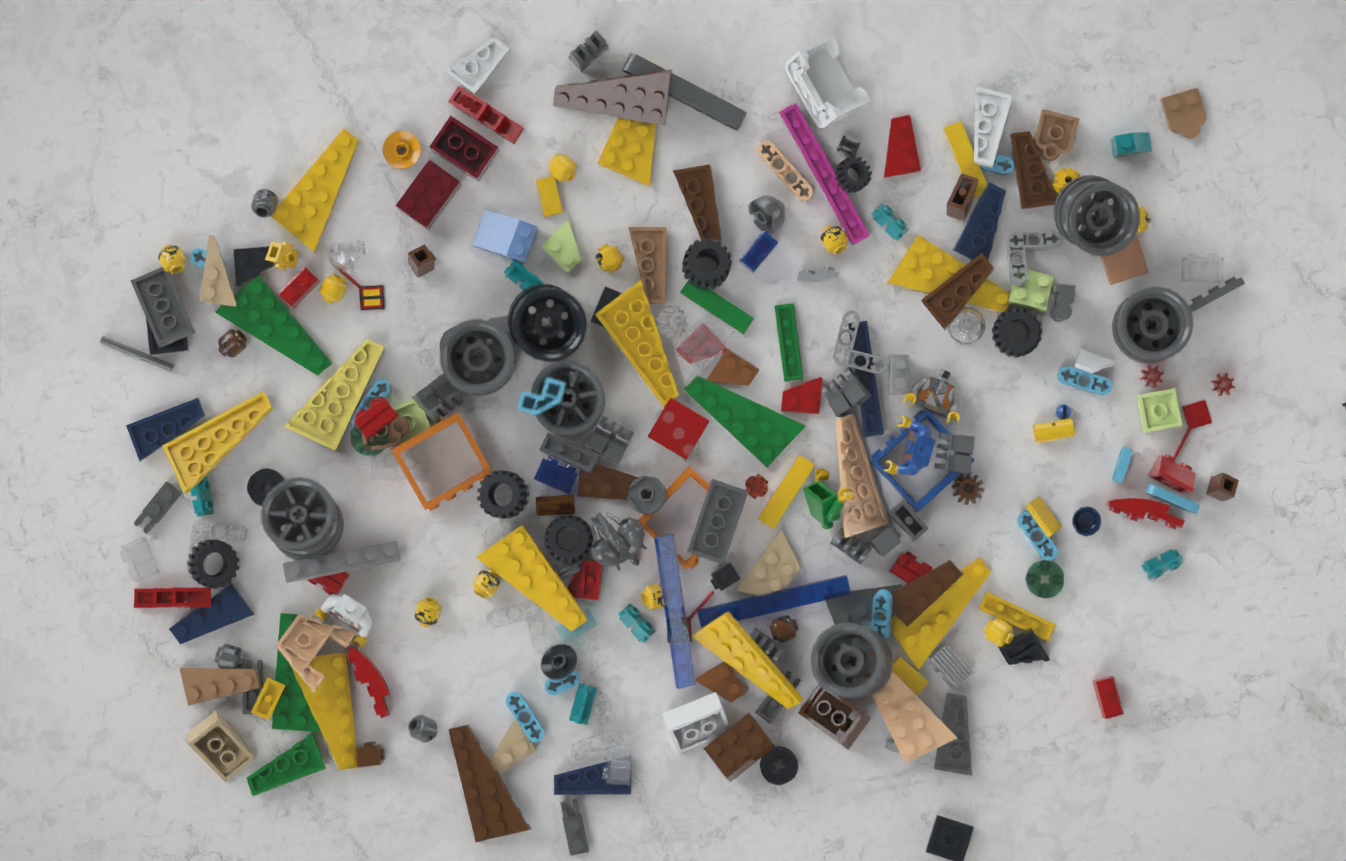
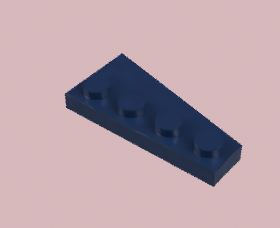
M990 182L987 183L953 248L955 252L971 260H974L981 253L987 260L989 259L1006 190Z
M199 398L126 425L139 461L150 456L160 449L162 445L168 443L206 416Z
M232 583L211 598V607L197 608L169 628L179 644H183L255 614Z
M631 755L554 775V795L631 794Z

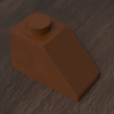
M961 173L947 202V216L965 221L971 209L979 179Z

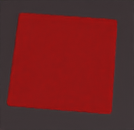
M670 398L648 434V438L687 460L707 427L709 420Z

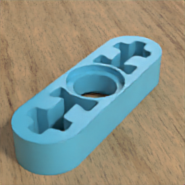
M1068 366L1061 368L1057 373L1059 382L1098 395H1106L1112 390L1111 381L1105 377ZM1066 370H1068L1069 375L1072 376L1076 375L1075 372L1078 373L1075 379V384L1072 383L1074 381V379L1067 378V380H1064V376H1062L1061 373L1066 372ZM1081 376L1089 377L1090 383L1088 386L1080 384L1079 379ZM1094 378L1097 379L1095 383L1098 384L1104 381L1108 389H1104L1103 392L1100 391L1101 388L1098 386H1094V389H1091Z
M378 380L356 409L351 418V422L356 428L358 427L353 422L356 418L354 415L362 407L365 411L368 409L366 407L367 400L377 398L372 393L377 394L379 392V384H386L387 392H381L379 396L387 399L392 390L388 381Z
M1152 484L1148 485L1145 492L1152 497L1193 514H1197L1200 508L1199 504Z
M1022 512L1019 514L1017 523L1039 556L1046 561L1055 559L1058 553L1056 546L1046 536L1031 513ZM1024 515L1031 517L1029 522L1032 526L1037 525L1029 533L1027 532V529L1030 528L1028 524H1022ZM1036 530L1040 531L1043 535L1042 540L1039 542L1032 539V534ZM1047 540L1048 543L1045 546L1048 549H1053L1051 552L1052 556H1044L1045 549L1043 546L1039 549L1037 545L1043 544Z
M882 589L873 598L871 629L880 633L878 630L882 626L881 633L886 640L891 631L893 596L888 590ZM878 612L884 613L885 616H886V619H885V620L880 619V618L878 617L877 613H878Z
M510 693L506 698V704L530 741H541L545 732L540 722L520 693ZM511 696L519 697L518 704L520 707L524 704L526 708L521 709L516 714L514 710L518 708L515 704H510ZM524 711L529 712L531 715V719L527 723L520 720V714ZM533 720L536 722V724L533 725L535 730L540 729L541 731L539 733V738H537L536 736L532 738L531 728L529 727L528 730H526L525 726L530 725L533 722Z

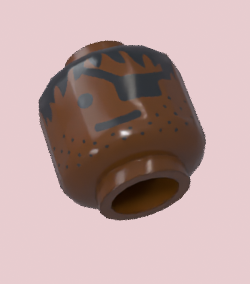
M230 329L218 339V350L223 356L234 358L246 348L247 339L240 330Z
M789 615L773 619L772 625L769 626L773 639L779 643L794 639L796 631L799 630L796 620H791Z

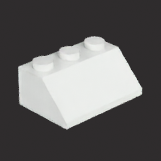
M716 692L663 713L678 754L714 740L730 728Z

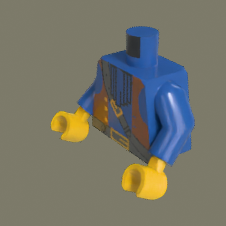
M899 416L904 419L903 424L897 423V426L902 428L910 427L899 466L891 461H886L885 463L891 466L888 470L884 469V471L891 475H895L897 472L905 475H916L922 468L928 467L935 439L931 437L928 426L912 421L910 417Z

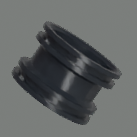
M537 284L524 289L515 297L508 312L507 324L514 342L526 354L543 362H555L571 356L580 347L586 334L587 320L581 304L568 292L551 284ZM548 300L553 301L554 304L552 307L547 306ZM529 307H535L536 311L534 314L529 313ZM563 312H567L568 317L566 319H562L561 314ZM543 318L548 319V325L543 324ZM526 326L532 327V331L530 333H527L525 331ZM560 331L564 332L563 338L558 337ZM546 338V344H540V339Z

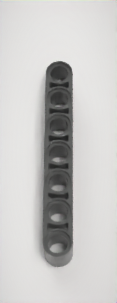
M634 53L629 54L622 68V71L628 75H642L649 72H663L666 70ZM672 73L670 97L733 130L738 131L747 115L744 110Z

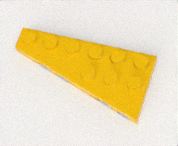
M264 391L162 445L179 484L186 495L273 410Z

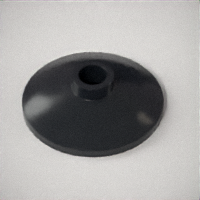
M555 645L543 655L541 670L549 679H563L574 671L577 665V654L569 645Z

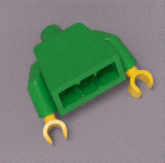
M817 469L815 471L816 480H813L812 484L804 487L803 491L810 514L822 524L823 529H830L833 527V522L840 518V510L845 504L844 500L852 499L854 492H848L850 488H841L838 495L821 482V480H828L829 471Z

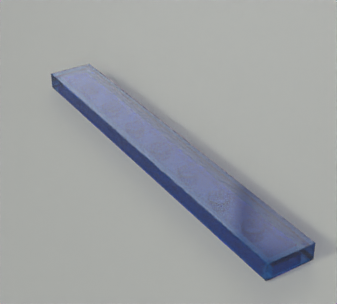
M666 534L654 537L675 684L677 689L696 685L675 538L674 534Z
M847 575L698 609L697 614L702 628L726 612H729L736 621L851 595Z

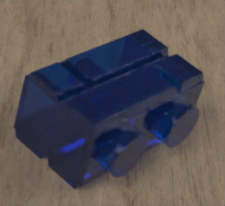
M763 231L739 259V263L754 274L779 242L766 231Z
M549 456L547 460L543 458L534 480L570 495L579 475L575 472L576 468L567 464L565 467L558 465V460Z

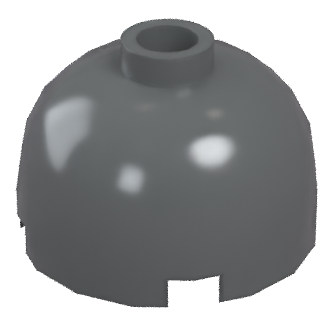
M766 195L753 200L748 206L750 215L754 214V217L757 219L753 220V222L763 233L773 234L782 227L785 221V206L782 201Z

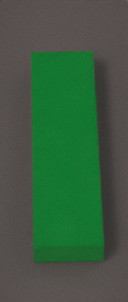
M688 279L680 294L743 335L754 320L753 317L709 288L707 291L703 290V287L696 289V285L693 284L691 286Z
M794 304L775 305L784 382L802 380L803 372Z

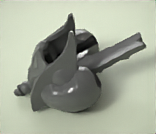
M598 512L596 517H590L589 519L594 522V530L598 539L591 547L593 559L603 566H616L619 571L621 570L619 564L624 563L628 559L633 565L638 566L639 559L634 554L640 548L647 549L643 544L645 533L640 521L630 517L620 521L615 516L606 513L608 517L620 526L618 528L619 532H617L601 512ZM599 530L601 531V533L604 535V537H605L607 540H605V539L602 538V536L600 535Z

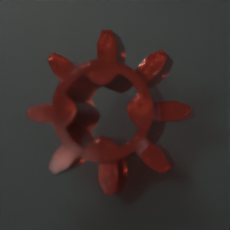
M1149 364L1147 365V371H1140L1143 377L1139 380H1144V387L1152 384V387L1156 388V382H1163L1160 377L1164 372L1158 371V365L1152 368ZM1150 372L1156 376L1153 380L1148 378Z
M1225 373L1223 377L1220 374H1216L1217 380L1211 381L1214 384L1212 391H1218L1219 397L1223 395V392L1227 396L1230 395L1229 390L1235 389V386L1232 385L1234 378H1228V373ZM1225 381L1226 385L1221 388L1220 384Z
M757 474L756 477L751 475L745 482V490L749 491L748 494L754 499L757 496L763 497L768 491V486L766 485L768 481L760 474Z

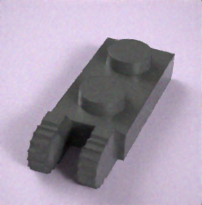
M166 481L142 510L134 525L139 526L146 516H149L152 520L143 530L147 534L156 523L160 522L182 493Z
M246 660L245 668H251V660ZM258 660L256 665L262 687L243 692L242 714H253L251 711L264 683V675H262L263 660Z
M788 670L784 675L787 680L790 678L792 672ZM797 678L793 681L792 686L795 689L801 682V679ZM767 695L755 713L771 724L784 706L770 695Z
M577 799L572 800L575 815L570 816L567 813V804L565 801L561 802L562 819L570 856L589 852L583 818L579 811Z

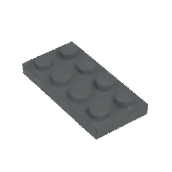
M163 267L131 280L159 348L195 333L169 272L164 271Z
M712 479L687 552L724 564L749 491Z

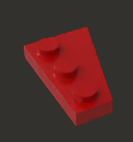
M910 115L891 118L883 179L921 172Z

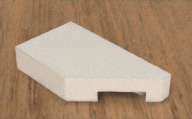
M1080 349L1074 367L1093 374L1100 369L1111 367L1114 361Z

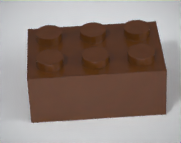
M748 713L703 749L726 779L732 782L776 746L752 715Z

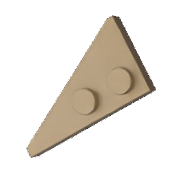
M209 235L199 301L237 307L218 243L214 235Z
M516 719L511 724L490 760L491 765L498 774L506 771L536 751V748Z

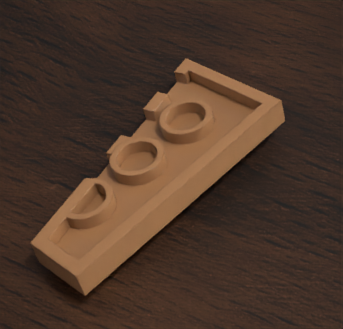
M628 227L648 304H666L667 227Z
M179 668L188 706L262 687L258 669Z

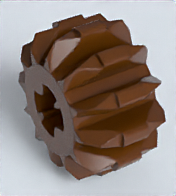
M971 472L969 475H966V478L964 474H960L961 481L957 478L954 479L958 486H951V489H957L958 492L952 495L953 497L960 495L957 500L959 503L965 498L964 503L968 505L970 498L971 502L975 504V497L982 498L978 491L983 492L984 488H979L978 485L983 484V481L976 482L978 475H974L971 479ZM965 484L972 486L970 494L969 492H964Z

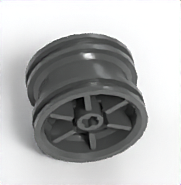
M1084 175L1075 178L1060 191L1054 206V221L1060 235L1068 242L1091 255L1110 256L1126 248L1133 240L1140 223V211L1137 201L1127 189L1101 176ZM1109 199H1112V200H1113V204H1112V205H1108V203H1109L1108 200H1109ZM1082 206V211L1079 213L1078 210ZM1096 231H1101V234L1098 237H1096Z
M1148 287L1129 296L1118 306L1112 321V334L1120 351L1128 358L1141 363H1156L1176 355L1187 345L1193 330V316L1185 299L1178 293L1164 287ZM1146 303L1152 305L1151 310L1145 309ZM1164 310H1168L1170 312V315L1168 317H1166L1163 314ZM1133 315L1137 317V322L1135 323L1130 321V317ZM1152 322L1154 324L1153 329L1148 330V323ZM1168 328L1173 330V335L1169 336L1167 334ZM1136 334L1141 336V340L1138 342L1134 340V335ZM1153 341L1159 342V346L1157 348H1153Z
M473 319L456 325L445 336L440 349V364L447 379L459 390L471 395L484 396L499 391L510 381L516 367V351L508 335L498 325L486 320ZM473 337L474 342L472 344H468L467 338ZM487 339L493 340V344L491 346H488L486 344ZM457 353H462L463 358L461 360L456 359ZM478 354H481L484 360H481L478 364L474 357H478ZM496 356H500L502 358L500 363H496L494 361V358ZM466 370L471 371V376L468 378L464 376ZM484 372L490 373L489 379L483 377Z
M560 361L549 365L541 371L532 385L531 393L541 396L547 378L561 382V378L566 376L568 382L566 383L563 396L571 394L573 395L571 398L573 401L571 403H564L561 400L559 404L551 407L556 408L557 413L555 415L550 414L551 408L535 416L548 431L556 435L565 437L578 436L592 429L600 420L605 406V394L600 380L590 368L578 362ZM580 383L586 384L585 390L579 389ZM584 402H589L590 407L588 409L583 408ZM570 414L575 416V420L572 422L568 420Z
M291 478L283 481L268 493L262 505L261 522L264 531L271 541L275 543L276 547L285 556L293 560L311 559L329 554L338 545L342 537L344 519L341 510L328 491L314 480ZM307 498L304 504H302L301 499ZM289 506L290 512H284V510ZM319 507L323 508L322 513L316 512ZM287 525V528L282 531L281 527ZM318 526H320V527H321L320 531H319V532H315V531L317 530ZM298 536L304 537L301 541L297 540Z
M840 623L824 630L815 641L811 652V668L816 681L829 693L851 699H863L876 694L886 685L893 669V656L890 646L880 633L858 624ZM854 638H857L859 641L856 646L852 645ZM836 646H840L841 650L838 653L834 651ZM872 650L874 655L870 658L867 657V651ZM853 658H856L858 660L855 662V665L851 664ZM833 665L837 666V672L832 671ZM866 669L871 671V675L869 677H866L864 675V671ZM847 677H852V684L846 682Z

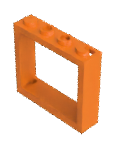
M459 412L453 413L390 449L424 510L429 509L432 511L440 506L439 502L445 499L447 502L457 497L455 493L463 490V492L468 491L474 487V482L478 480L480 482L481 480L484 481V477L492 472ZM457 422L484 470L427 502L400 454Z
M689 466L666 490L667 500L690 476L707 492L710 485ZM655 513L642 515L638 519L643 529L685 569L688 567L693 569L699 562L697 559L699 556L694 554L685 561L646 524Z

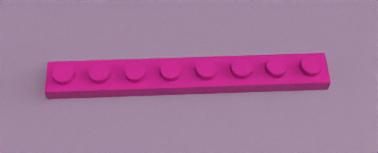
M794 103L781 110L779 114L852 245L868 238L870 235L847 193L842 190L843 186L839 187L837 185L839 180L835 181L836 175H834V170L797 104Z

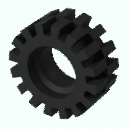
M856 156L847 157L836 167L837 170L834 172V175H838L835 177V181L839 180L837 185L839 187L842 185L843 191L848 189L847 193L852 191L857 193L871 181L872 177L869 176L872 175V171H868L871 167L870 165L866 166L867 161L864 160L862 162L861 157L857 159ZM849 168L854 169L858 173L859 179L857 181L849 177L847 172Z

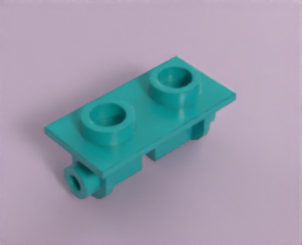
M880 204L877 207L879 211L875 209L871 213L873 219L881 227L886 223L889 224L885 231L893 240L896 239L898 241L903 236L901 232L905 234L909 231L906 228V223L900 218L897 219L893 215V210L888 205Z
M515 259L503 272L506 274L505 277L515 284L519 280L522 281L519 285L522 290L533 285L543 284L536 275H533Z
M206 476L191 490V497L198 496L197 500H192L194 514H197V517L214 514L210 484Z
M1170 549L1160 554L1161 562H1159L1157 557H1154L1141 565L1144 572H1147L1148 580L1151 578L1157 579L1164 572L1176 570L1181 566L1182 555H1179L1177 549Z
M629 604L618 614L620 616L619 619L627 628L632 624L635 626L631 632L638 641L644 643L655 633L652 624L640 615V611L635 606Z
M579 683L569 717L570 721L588 725L597 692L596 687Z

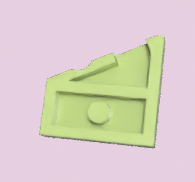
M568 221L541 245L567 274L581 262Z

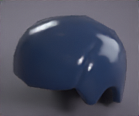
M1089 506L1080 507L1074 512L1072 524L1078 534L1085 537L1091 536L1099 531L1101 516L1095 508Z

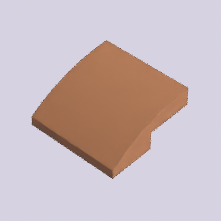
M1134 237L1129 245L1120 252L1110 256H1100L1110 285L1149 273L1137 237Z

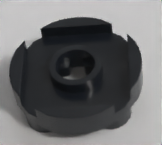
M261 469L249 478L247 492L255 504L262 506L268 493H264L265 490L262 489V485H266L269 482L273 489L285 481V479L276 470Z
M776 746L760 759V770L763 777L769 783L783 785L795 778L798 772V761L790 749ZM778 760H781L782 764L784 765V768H780V770L777 771L776 767L773 766L774 762L777 763Z

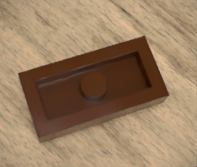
M574 495L535 497L537 516L575 514Z

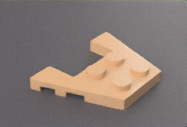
M298 614L276 647L308 687L315 692L325 676L310 667L309 664L329 637L347 648L357 632L342 629L337 625L324 624L320 620Z

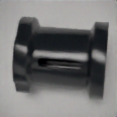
M843 135L836 151H843L852 157L855 156L861 143H855Z

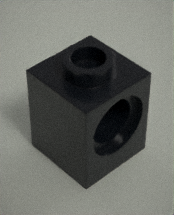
M729 563L711 574L713 579L710 582L715 590L719 588L723 591L741 578L733 565ZM723 572L728 573L730 576V580L726 584H722L719 581V575Z

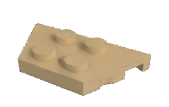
M782 531L778 533L737 587V591L778 599L800 570V566Z

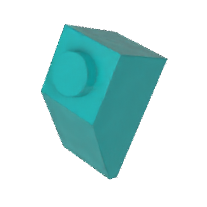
M1133 132L1115 135L1111 138L1114 158L1152 151L1149 132Z

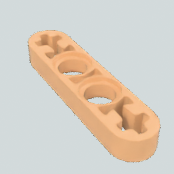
M761 142L757 150L760 158L798 200L803 202L810 200L813 195V189L771 142ZM762 146H769V152L772 155H774V153L777 154L771 159L770 162L767 160L770 158V156L767 153L762 154ZM776 159H781L784 162L782 169H776L773 166V162ZM789 173L797 176L795 183L787 182L786 176ZM802 181V184H800V186L804 190L806 188L809 190L807 193L809 196L806 197L804 195L801 197V190L798 187L796 190H794L793 187L797 186L798 183Z

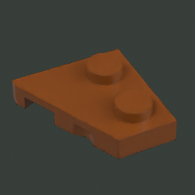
M727 348L707 380L749 386L758 373L759 368Z
M725 661L695 679L698 683L714 693L716 692L729 702H733L747 693L732 667Z

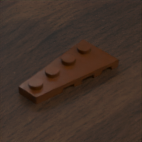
M1030 131L1010 134L1021 210L1055 205L1057 198L1051 181H1049Z
M711 165L673 170L701 240L706 238L709 241L710 238H713L714 242L721 241L722 236Z
M981 253L924 297L921 302L945 331L994 271V268Z
M596 464L592 474L579 469L577 497L628 500L629 487L639 477ZM645 491L643 499L651 498L652 492L648 493Z
M951 560L944 562L928 571V573L917 577L910 583L892 592V612L908 627L964 573Z

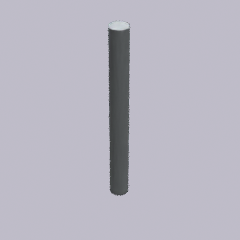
M104 336L100 340L101 344L168 371L173 370L174 364Z

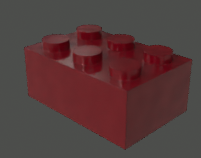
M451 115L429 146L431 151L478 182L500 151L498 146Z
M429 159L395 206L429 231L462 184L458 179Z

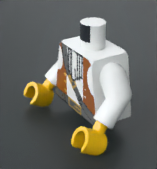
M330 595L321 608H318L312 618L314 619L315 616L321 618L320 621L323 622L329 612L356 630L359 635L352 641L353 646L358 642L360 644L359 649H361L367 643L366 637L371 629L372 619L367 608L348 595Z

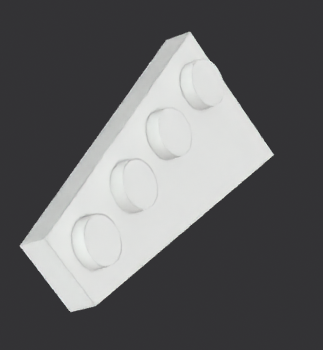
M976 86L975 164L993 168L1011 105L1012 95Z

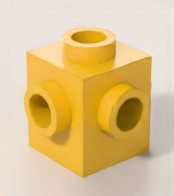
M1063 167L1055 173L1056 177L1052 180L1054 182L1053 187L1059 194L1068 184L1065 180L1071 182L1081 176L1075 169L1072 170L1070 167L1065 170Z
M284 241L282 244L271 242L265 260L275 263L274 267L281 270H286V267L294 269L300 251L293 249V244Z

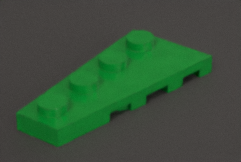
M310 733L302 741L297 742L289 750L280 754L273 761L246 778L252 796H257L326 769L314 733Z

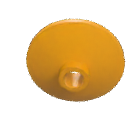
M396 131L390 134L383 144L385 160L389 165L397 169H406L413 166L421 154V146L418 139L407 131ZM405 148L406 152L404 154H400L399 149Z

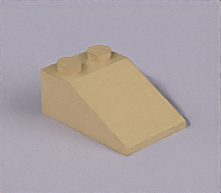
M217 710L186 733L188 745L224 782L255 759L252 752Z

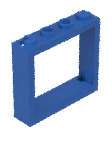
M928 409L925 412L920 410L913 417L919 423L927 419L939 433L950 434ZM910 427L901 428L899 430L901 434L897 438L892 436L885 443L887 447L884 450L878 449L871 456L873 460L870 463L918 513L961 473L950 471L916 503L889 473L884 471L885 468L879 463L880 460L908 436Z

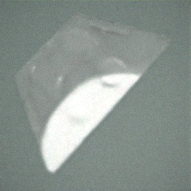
M699 319L672 346L684 379V384L688 386L739 333Z

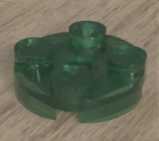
M355 424L350 432V441L358 453L364 456H376L386 448L371 450L370 446H385L388 443L389 434L383 435L386 432V427H384L377 433L379 436L375 435L373 437V442L367 440V444L363 445L362 432Z
M1037 561L1027 570L1025 576L1026 586L1036 597H1054L1063 588V570L1053 561ZM1042 574L1044 576L1049 575L1048 584L1040 582Z

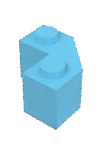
M547 378L541 396L522 391L517 410L538 415L559 404L562 400L566 383Z

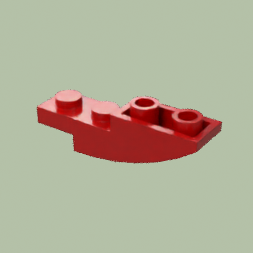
M1124 498L1106 501L1105 503L1106 506H1109V511L1116 514L1123 512L1127 514L1126 518L1135 522L1138 519L1144 520L1146 514L1148 519L1158 522V520L1166 522L1165 526L1174 530L1176 527L1182 528L1185 522L1183 519L1168 514L1169 505L1149 499Z
M354 646L349 647L347 657L350 664L353 663L356 670L353 671L356 681H360V684L369 683L367 690L369 696L374 697L376 704L373 707L376 715H380L381 718L389 716L390 713L384 697L391 693L385 679L375 664L362 651Z

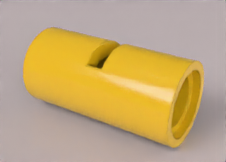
M1072 418L1057 420L1054 423L1046 422L1033 425L1036 444L1075 437Z

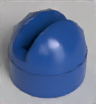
M1062 404L1056 408L1055 413L1059 419L1063 420L1068 419L1072 411L1068 405ZM1063 407H1066V415H1065V417L1062 416V415H1063Z

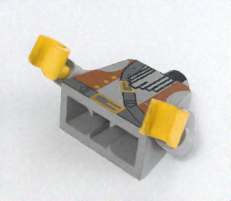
M941 369L937 379L929 376L928 379L922 378L913 384L902 400L903 403L905 400H909L911 403L909 407L915 404L945 418L948 417L947 423H949L950 419H953L956 422L955 425L958 424L960 418L958 414L960 406L958 393L954 390L955 386L948 384L951 373Z

